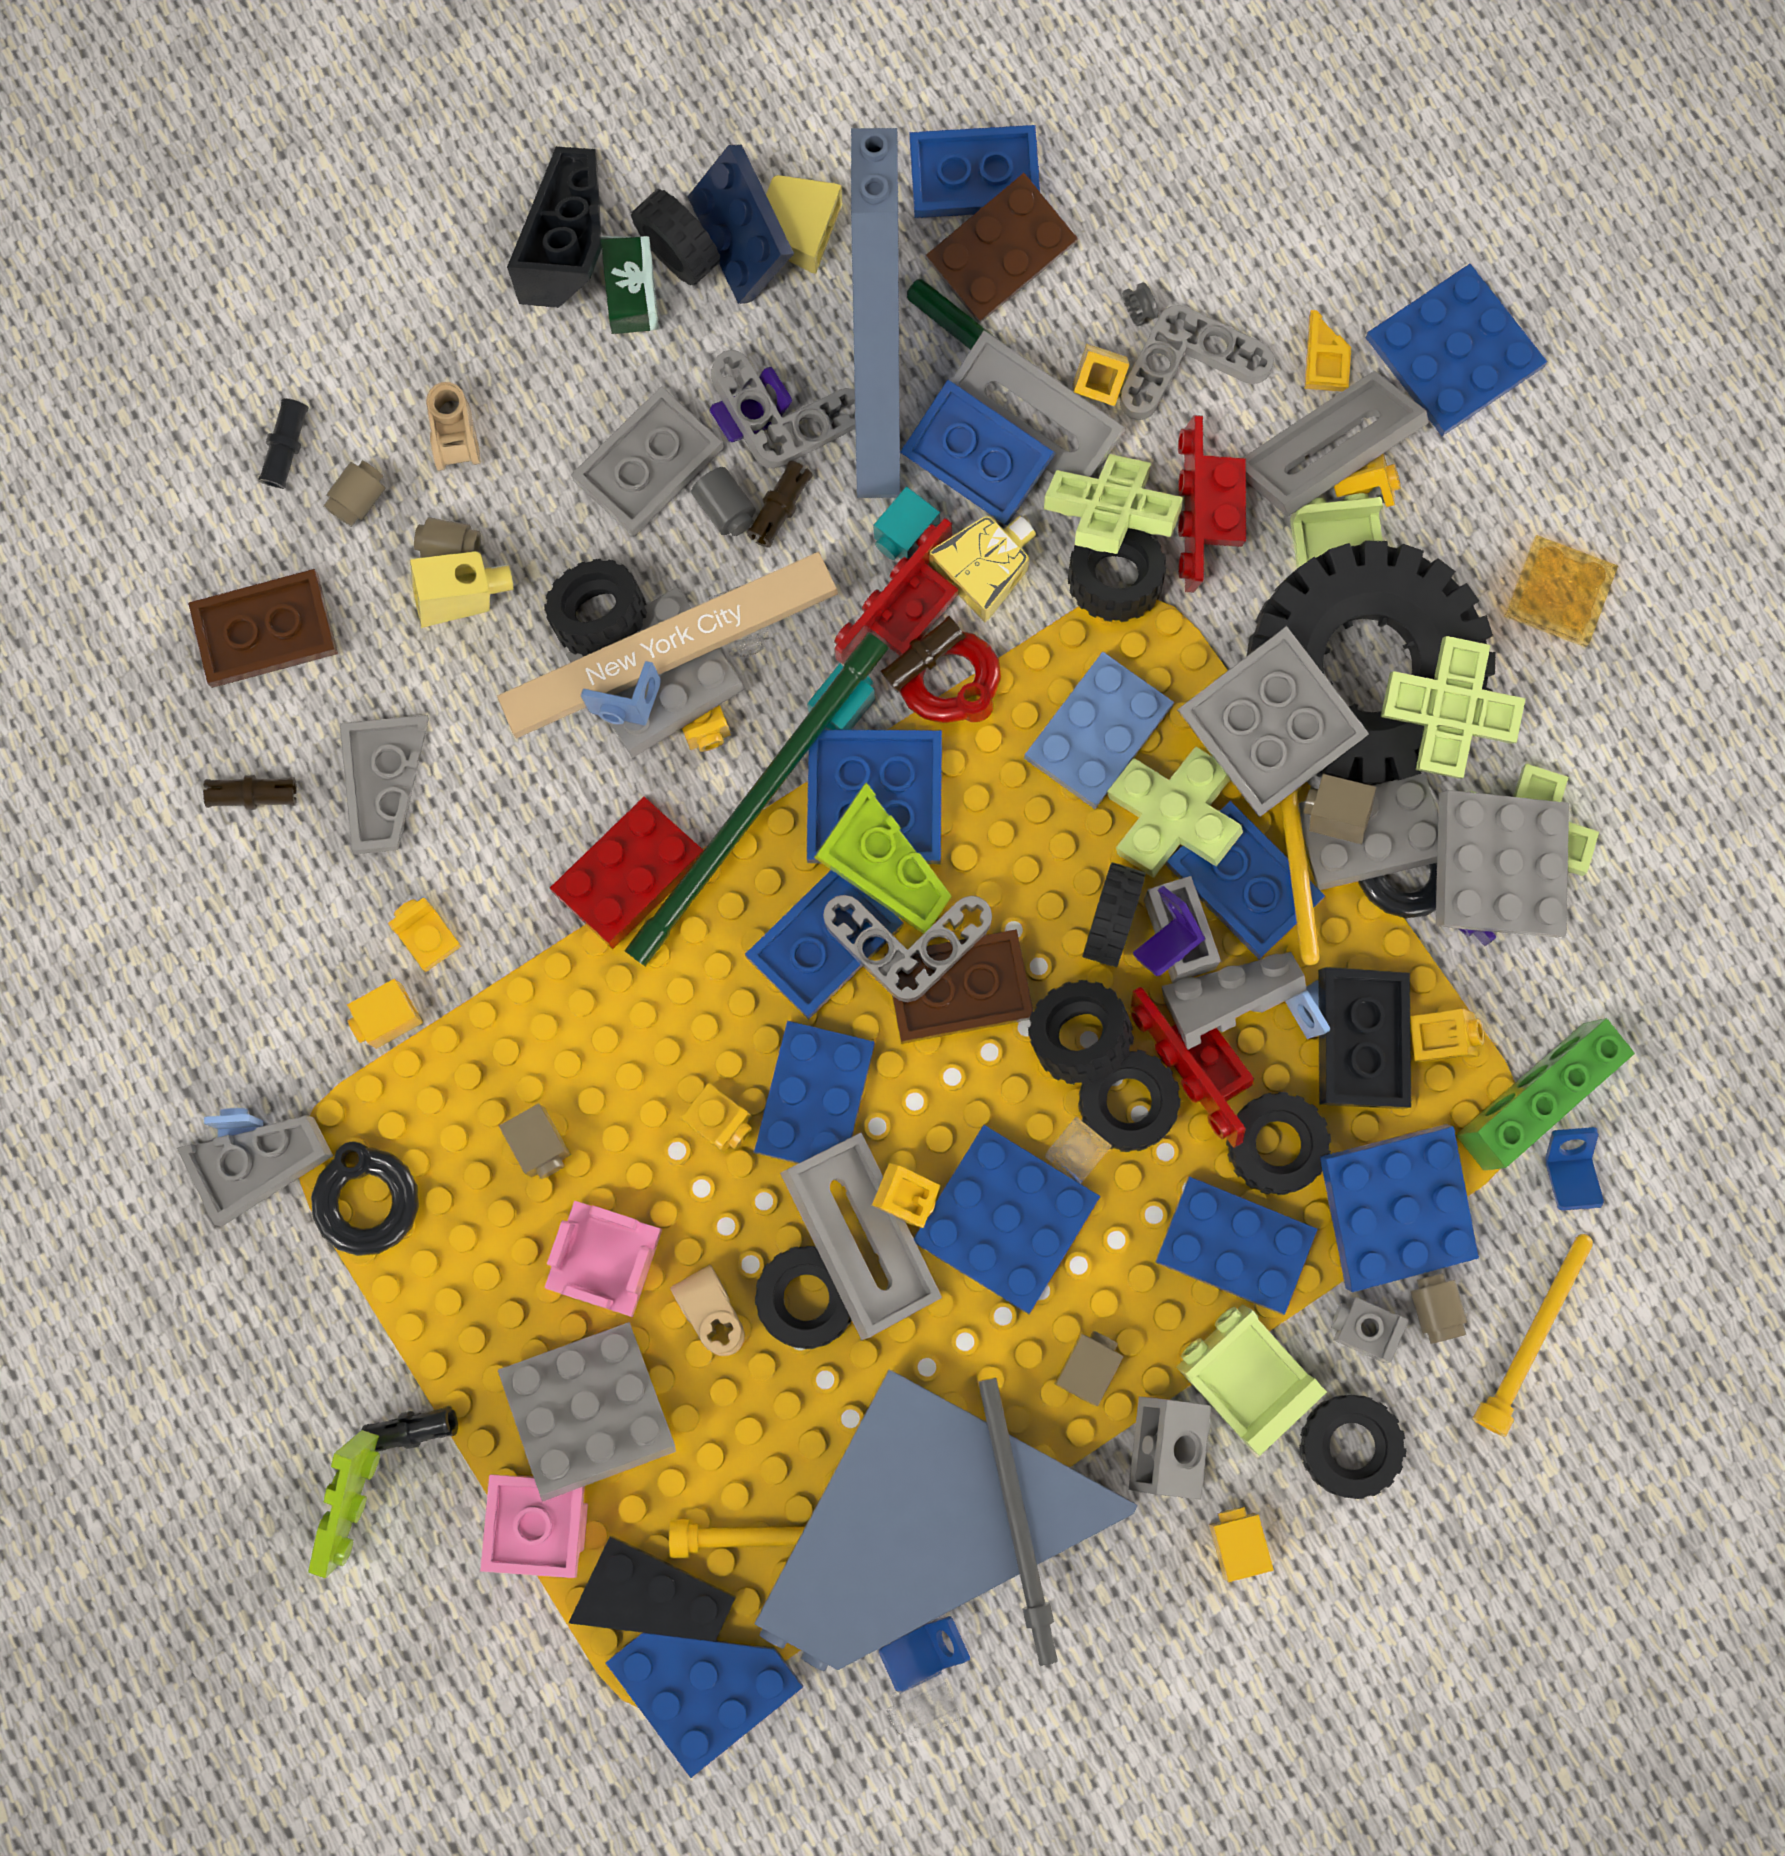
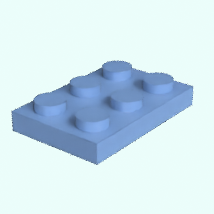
M1102 652L1025 753L1024 759L1089 806L1096 809L1107 795L1108 789L1137 755L1173 707L1174 702Z

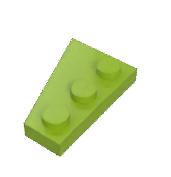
M866 782L814 858L915 929L925 934L932 927L952 896L921 854L914 850L900 831V826L891 815L887 814L875 798L876 794Z
M361 1430L333 1455L331 1467L338 1469L332 1483H329L323 1501L332 1505L331 1512L327 1511L324 1514L317 1528L308 1569L310 1574L327 1578L338 1566L343 1567L350 1556L353 1539L348 1538L352 1522L357 1523L367 1501V1497L361 1495L366 1479L370 1480L373 1477L380 1459V1453L375 1452L379 1438L378 1435Z

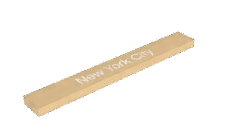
M818 551L497 695V698L511 731L517 739L586 708L581 698L583 689L615 695L637 685L645 661L653 662L658 675L838 595L837 588Z

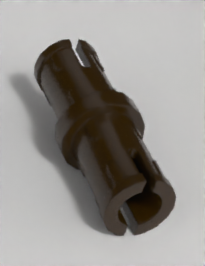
M789 461L786 465L787 468L773 491H767L762 499L764 506L751 528L747 531V536L751 540H754L756 535L759 536L756 541L757 544L770 548L785 519L791 518L797 509L795 503L807 482L813 476L808 468L804 470L803 474L800 473L804 465L796 461Z
M947 616L942 623L922 639H913L909 643L911 648L885 669L880 670V672L898 693L902 687L926 668L932 670L936 667L937 663L935 661L959 641L964 640L966 636L950 616Z
M245 775L244 779L235 780L205 779L203 784L204 788H207L203 789V799L206 808H211L212 806H245L246 810H256L257 805L295 806L297 803V798L294 797V794H297L295 777L256 779L255 775Z

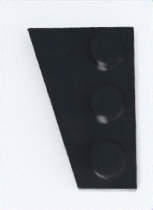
M610 1536L568 1623L715 1642L736 1596L614 1536Z

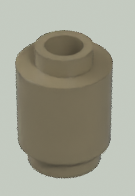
M363 460L358 466L350 462L326 494L329 499L323 507L352 527L357 519L360 521L364 519L386 489L380 483L383 475Z
M428 517L425 524H419L415 531L414 550L420 551L421 558L479 552L481 533L478 530H472L469 524Z
M1443 1273L1417 1280L1419 1289L1410 1291L1422 1333L1428 1334L1430 1344L1466 1335L1463 1324L1467 1323V1318L1456 1281L1446 1282Z

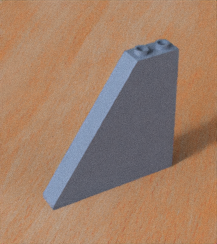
M851 128V235L857 498H897L900 494L897 128Z
M888 1369L756 1618L755 1625L762 1628L759 1635L780 1648H784L786 1643H789L804 1651L800 1658L821 1671H826L828 1665L836 1670H840L1019 1575L987 1422ZM1009 1435L1037 1565L1134 1514L1138 1506L1134 1502Z

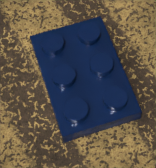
M742 144L728 145L687 197L701 226L707 231L717 247V251L720 254L719 259L721 260L719 265L737 303L745 304L752 302L793 256L794 252Z

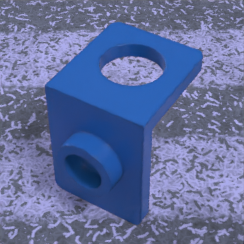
M1596 1127L1554 1130L1551 1133L1545 1161L1556 1205L1561 1211L1601 1208L1603 1206L1604 1199L1592 1160L1599 1136ZM1579 1139L1585 1141L1583 1145L1575 1149L1565 1150L1560 1148L1563 1143L1570 1140Z
M951 1616L929 1622L879 1649V1655L897 1692L904 1691L945 1668L963 1664L970 1660V1655ZM942 1631L949 1636L953 1644L954 1654L946 1647L942 1638Z

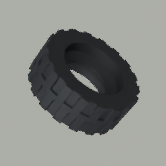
M655 190L631 212L632 214L630 215L634 227H636L640 237L649 236L651 251L681 281L694 286L720 263V254L707 231L701 226L696 217L667 191Z
M1128 528L1118 554L1095 551L1091 548L1074 545L1068 571L1069 591L1072 598L1075 597L1077 605L1081 609L1087 610L1089 615L1095 618L1096 616L1103 618L1104 621L1120 620V622H1126L1131 618L1135 617L1137 619L1143 616L1144 612L1150 611L1155 606L1156 600H1159L1162 593L1167 567H1165L1166 556L1161 551L1162 546L1160 543L1155 541L1151 537L1152 535L1145 531ZM1105 557H1122L1136 565L1138 578L1134 584L1127 588H1113L1102 584L1098 580L1095 568L1099 561Z
M593 559L591 562L584 561L578 563V566L563 572V575L553 582L552 589L547 592V603L544 604V611L547 614L546 618L563 647H567L575 655L578 653L582 654L583 657L636 634L643 627L642 622L647 614L645 598L632 573L628 571L626 566L623 564L619 565L614 560L602 561L601 559ZM602 594H612L615 597L616 604L601 618L589 622H580L576 618V611L587 600Z
M1111 862L1085 945L1083 958L1117 968L1132 924L1146 872Z
M1079 980L1076 983L1067 982L1062 984L1061 987L1053 988L1047 992L1048 995L1043 1000L1040 999L1036 1004L1037 1008L1034 1013H1031L1029 1018L1031 1024L1028 1027L1030 1043L1046 1072L1049 1071L1051 1076L1058 1081L1062 1079L1067 1084L1073 1085L1075 1083L1091 1084V1081L1098 1079L1101 1081L1107 1078V1075L1112 1071L1116 1072L1121 1067L1122 1061L1124 1059L1127 1060L1130 1054V1045H1133L1134 1040L1131 1032L1133 1030L1132 1023L1121 998L1118 999L1116 992L1111 988H1105L1102 983L1096 981L1095 983H1090L1087 980ZM1090 1014L1101 1021L1103 1027L1102 1035L1092 1046L1074 1051L1067 1049L1061 1044L1059 1039L1060 1029L1068 1020L1079 1015Z
M1137 1050V1052L1130 1051L1127 1060L1124 1059L1122 1061L1121 1067L1116 1072L1112 1071L1107 1075V1078L1101 1081L1098 1079L1091 1081V1084L1081 1085L1078 1107L1085 1128L1089 1129L1091 1136L1096 1141H1101L1107 1148L1119 1149L1120 1152L1141 1151L1155 1145L1170 1131L1178 1117L1181 1098H1179L1178 1094L1180 1090L1178 1082H1175L1172 1077L1173 1072L1169 1067L1166 1068L1161 1063V1059L1155 1055L1154 1057L1146 1054V1051ZM1135 1079L1143 1083L1149 1090L1152 1100L1151 1108L1142 1120L1135 1123H1124L1117 1120L1110 1113L1107 1107V1094L1111 1086L1119 1080Z
M1279 1092L1278 1094L1268 1093L1253 1099L1237 1113V1117L1246 1130L1242 1144L1234 1148L1228 1140L1226 1141V1146L1229 1149L1227 1155L1229 1162H1232L1235 1168L1233 1171L1238 1178L1241 1176L1246 1181L1245 1184L1250 1188L1261 1190L1260 1193L1268 1195L1270 1193L1286 1195L1308 1186L1322 1173L1320 1156L1330 1154L1329 1143H1331V1134L1327 1132L1326 1126L1328 1124L1325 1118L1319 1115L1318 1109L1313 1104L1310 1105L1305 1102V1098L1298 1095L1295 1097L1290 1096L1287 1092ZM1270 1122H1285L1291 1125L1299 1134L1301 1141L1299 1155L1288 1165H1270L1258 1154L1256 1148L1257 1135L1261 1128Z
M814 1246L789 1248L790 1250L779 1253L769 1264L767 1263L762 1270L763 1273L760 1279L757 1281L755 1305L757 1306L759 1319L773 1337L788 1346L803 1349L825 1346L845 1332L848 1325L851 1324V1317L817 1248ZM800 1275L818 1277L825 1283L829 1292V1303L824 1313L818 1318L809 1321L793 1317L787 1311L784 1304V1291L791 1280Z
M1358 1395L1333 1397L1319 1404L1318 1408L1306 1418L1307 1422L1302 1427L1300 1434L1302 1439L1299 1448L1304 1460L1302 1463L1305 1470L1310 1473L1311 1479L1317 1485H1320L1331 1494L1353 1499L1375 1496L1381 1493L1380 1491L1385 1487L1389 1488L1395 1482L1393 1480L1395 1476L1402 1471L1403 1457H1406L1407 1449L1404 1448V1439H1406L1404 1431L1400 1430L1399 1420L1387 1410L1388 1407L1372 1400L1373 1398ZM1347 1423H1356L1364 1426L1371 1433L1375 1442L1373 1458L1366 1466L1357 1470L1341 1467L1335 1462L1330 1453L1332 1434L1338 1427Z

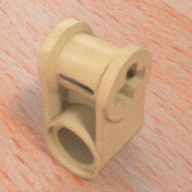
M441 382L434 385L427 394L426 404L431 429L430 443L437 470H445L446 465L469 461L474 465L481 464L472 412L463 391L451 382ZM456 401L459 403L454 412L450 414L440 413L442 405L446 402Z
M711 1265L670 1287L685 1317L693 1325L701 1342L708 1350L718 1356H729L735 1354L741 1348L745 1337L743 1326L729 1302L730 1298ZM718 1323H722L726 1328L733 1326L734 1330L728 1334L730 1342L727 1345H723L718 1340L712 1342L711 1338L717 1334L715 1326Z

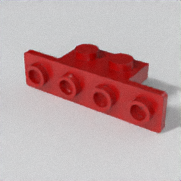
M1193 415L1187 426L1180 430L1178 437V453L1184 455V469L1179 474L1178 493L1180 496H1185V511H1181L1178 521L1179 537H1185V552H1182L1179 557L1178 575L1179 578L1185 579V592L1194 593L1204 580V545L1242 547L1246 542V458L1204 456L1202 415Z
M944 518L937 527L933 524L930 525L920 536L917 542L919 548L910 559L903 557L895 565L889 576L892 580L881 592L876 589L867 598L862 606L864 613L856 623L848 622L843 626L834 640V643L837 644L834 648L836 660L844 664L868 632L901 656L911 648L909 643L915 638L920 640L959 595L957 587L928 566L929 552L952 537V522Z
M1140 986L1133 990L1129 1012L1135 1025L1142 1032L1148 1030L1156 1041L1155 1049L1162 1062L1169 1068L1171 1066L1175 1067L1183 1078L1181 1084L1187 1096L1192 1102L1197 1103L1200 1101L1209 1114L1207 1119L1214 1133L1220 1139L1227 1138L1234 1148L1242 1144L1246 1129L1227 1101L1253 1086L1254 1077L1217 1028L1200 1035L1201 1043L1187 1050L1176 1025H1169L1144 989Z

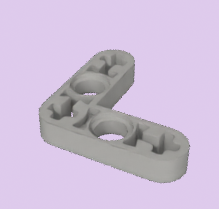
M1170 306L1160 315L1121 392L1120 406L1124 414L1131 419L1143 420L1152 416L1158 408L1184 355L1245 383L1258 384L1266 380L1271 373L1274 363L1273 352L1263 342L1186 306ZM1177 319H1181L1184 321L1183 328L1185 330H1179L1177 335L1172 334L1169 323L1174 324ZM1196 326H1198L1202 330L1199 332L1196 345L1190 342L1192 334H1195ZM1210 336L1221 337L1226 342L1227 349L1221 354H1211L1204 348V340ZM1236 344L1241 347L1238 355H1236L1235 362L1232 363L1228 360L1231 358ZM1153 354H1162L1170 361V367L1164 372H1154L1149 369L1146 360ZM1253 355H1258L1261 357V366H1257L1254 371L1246 368L1248 364L1246 359H1251ZM1145 379L1151 383L1146 396V400L1149 403L1142 402L1139 407L1132 404L1133 397L1130 394L1137 395Z
M736 350L723 351L716 357L713 363L711 379L714 387L742 432L743 438L759 464L766 468L775 469L788 464L789 461H794L855 429V411L852 419L847 413L836 417L832 423L835 429L831 428L829 416L839 410L842 401L846 406L855 405V389H840L782 418L751 362L743 353ZM725 364H728L731 369L737 367L740 369L737 381L742 391L736 397L732 395L735 394L738 387L731 375L726 377L722 375ZM748 399L758 401L763 406L764 415L756 420L745 417L740 409L741 403ZM805 418L816 420L821 426V435L813 439L803 436L799 430V422ZM768 422L772 423L766 432L773 443L780 441L783 444L778 456L773 450L768 452L764 450L767 437L762 428Z
M836 896L828 902L823 914L825 926L830 934L893 997L903 1002L916 1001L922 997L987 933L992 921L991 908L986 901L976 896L964 897L957 901L907 950L858 900L851 896ZM837 908L843 911L852 908L854 910L852 920L860 929L863 928L865 922H868L872 927L861 932L856 942L852 944L848 939L855 936L854 931L845 923L840 924L838 927L834 925L836 921L834 911ZM966 908L968 911L973 912L978 908L982 911L979 918L982 925L978 928L974 924L968 925L961 932V937L967 939L964 944H960L956 935L944 926L950 922L955 930L963 922L964 915L961 912L963 909ZM871 937H881L889 946L887 955L881 960H870L863 953V944ZM942 937L950 941L953 951L949 958L944 961H936L929 957L926 948L929 941L933 938ZM919 954L923 963L935 972L928 976L924 968L915 978L918 987L915 990L905 987L901 991L897 988L899 984L897 973L901 970L906 974L911 973L918 966V962L912 959V957Z

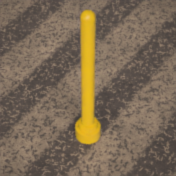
M1300 786L1280 802L1301 958L1306 965L1311 966L1319 961L1320 954L1297 793L1301 789Z
M1580 1234L1575 1238L1495 1396H1489L1486 1403L1480 1402L1472 1418L1473 1421L1497 1435L1506 1437L1514 1422V1419L1511 1417L1514 1409L1511 1405L1593 1246V1241L1589 1235Z
M689 1519L670 1520V1558H689L690 1553H699V1548L795 1546L805 1527L699 1529V1524H690Z

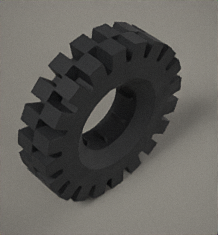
M1364 541L1356 546H1351L1348 543L1328 549L1322 555L1316 558L1314 556L1292 572L1274 590L1273 595L1264 603L1255 620L1257 623L1255 632L1249 637L1246 657L1287 626L1324 674L1323 659L1324 654L1330 653L1331 648L1326 646L1332 634L1341 625L1345 629L1352 627L1353 620L1370 619L1378 621L1377 626L1379 627L1390 626L1403 638L1406 643L1403 645L1404 650L1409 649L1412 659V675L1434 679L1443 637L1449 636L1487 644L1486 639L1493 637L1487 615L1479 617L1473 606L1479 602L1475 593L1467 583L1459 586L1451 578L1456 571L1439 558L1430 562L1422 557L1424 550L1406 544L1395 548L1389 547L1388 541ZM1489 652L1482 685L1483 690L1492 691V689L1487 688L1488 677L1495 675L1496 652ZM1354 703L1348 707L1369 735L1322 769L1316 776L1320 777L1326 774L1362 784L1377 785L1422 774V771L1416 770L1424 726L1381 717L1382 711L1358 710L1359 705Z

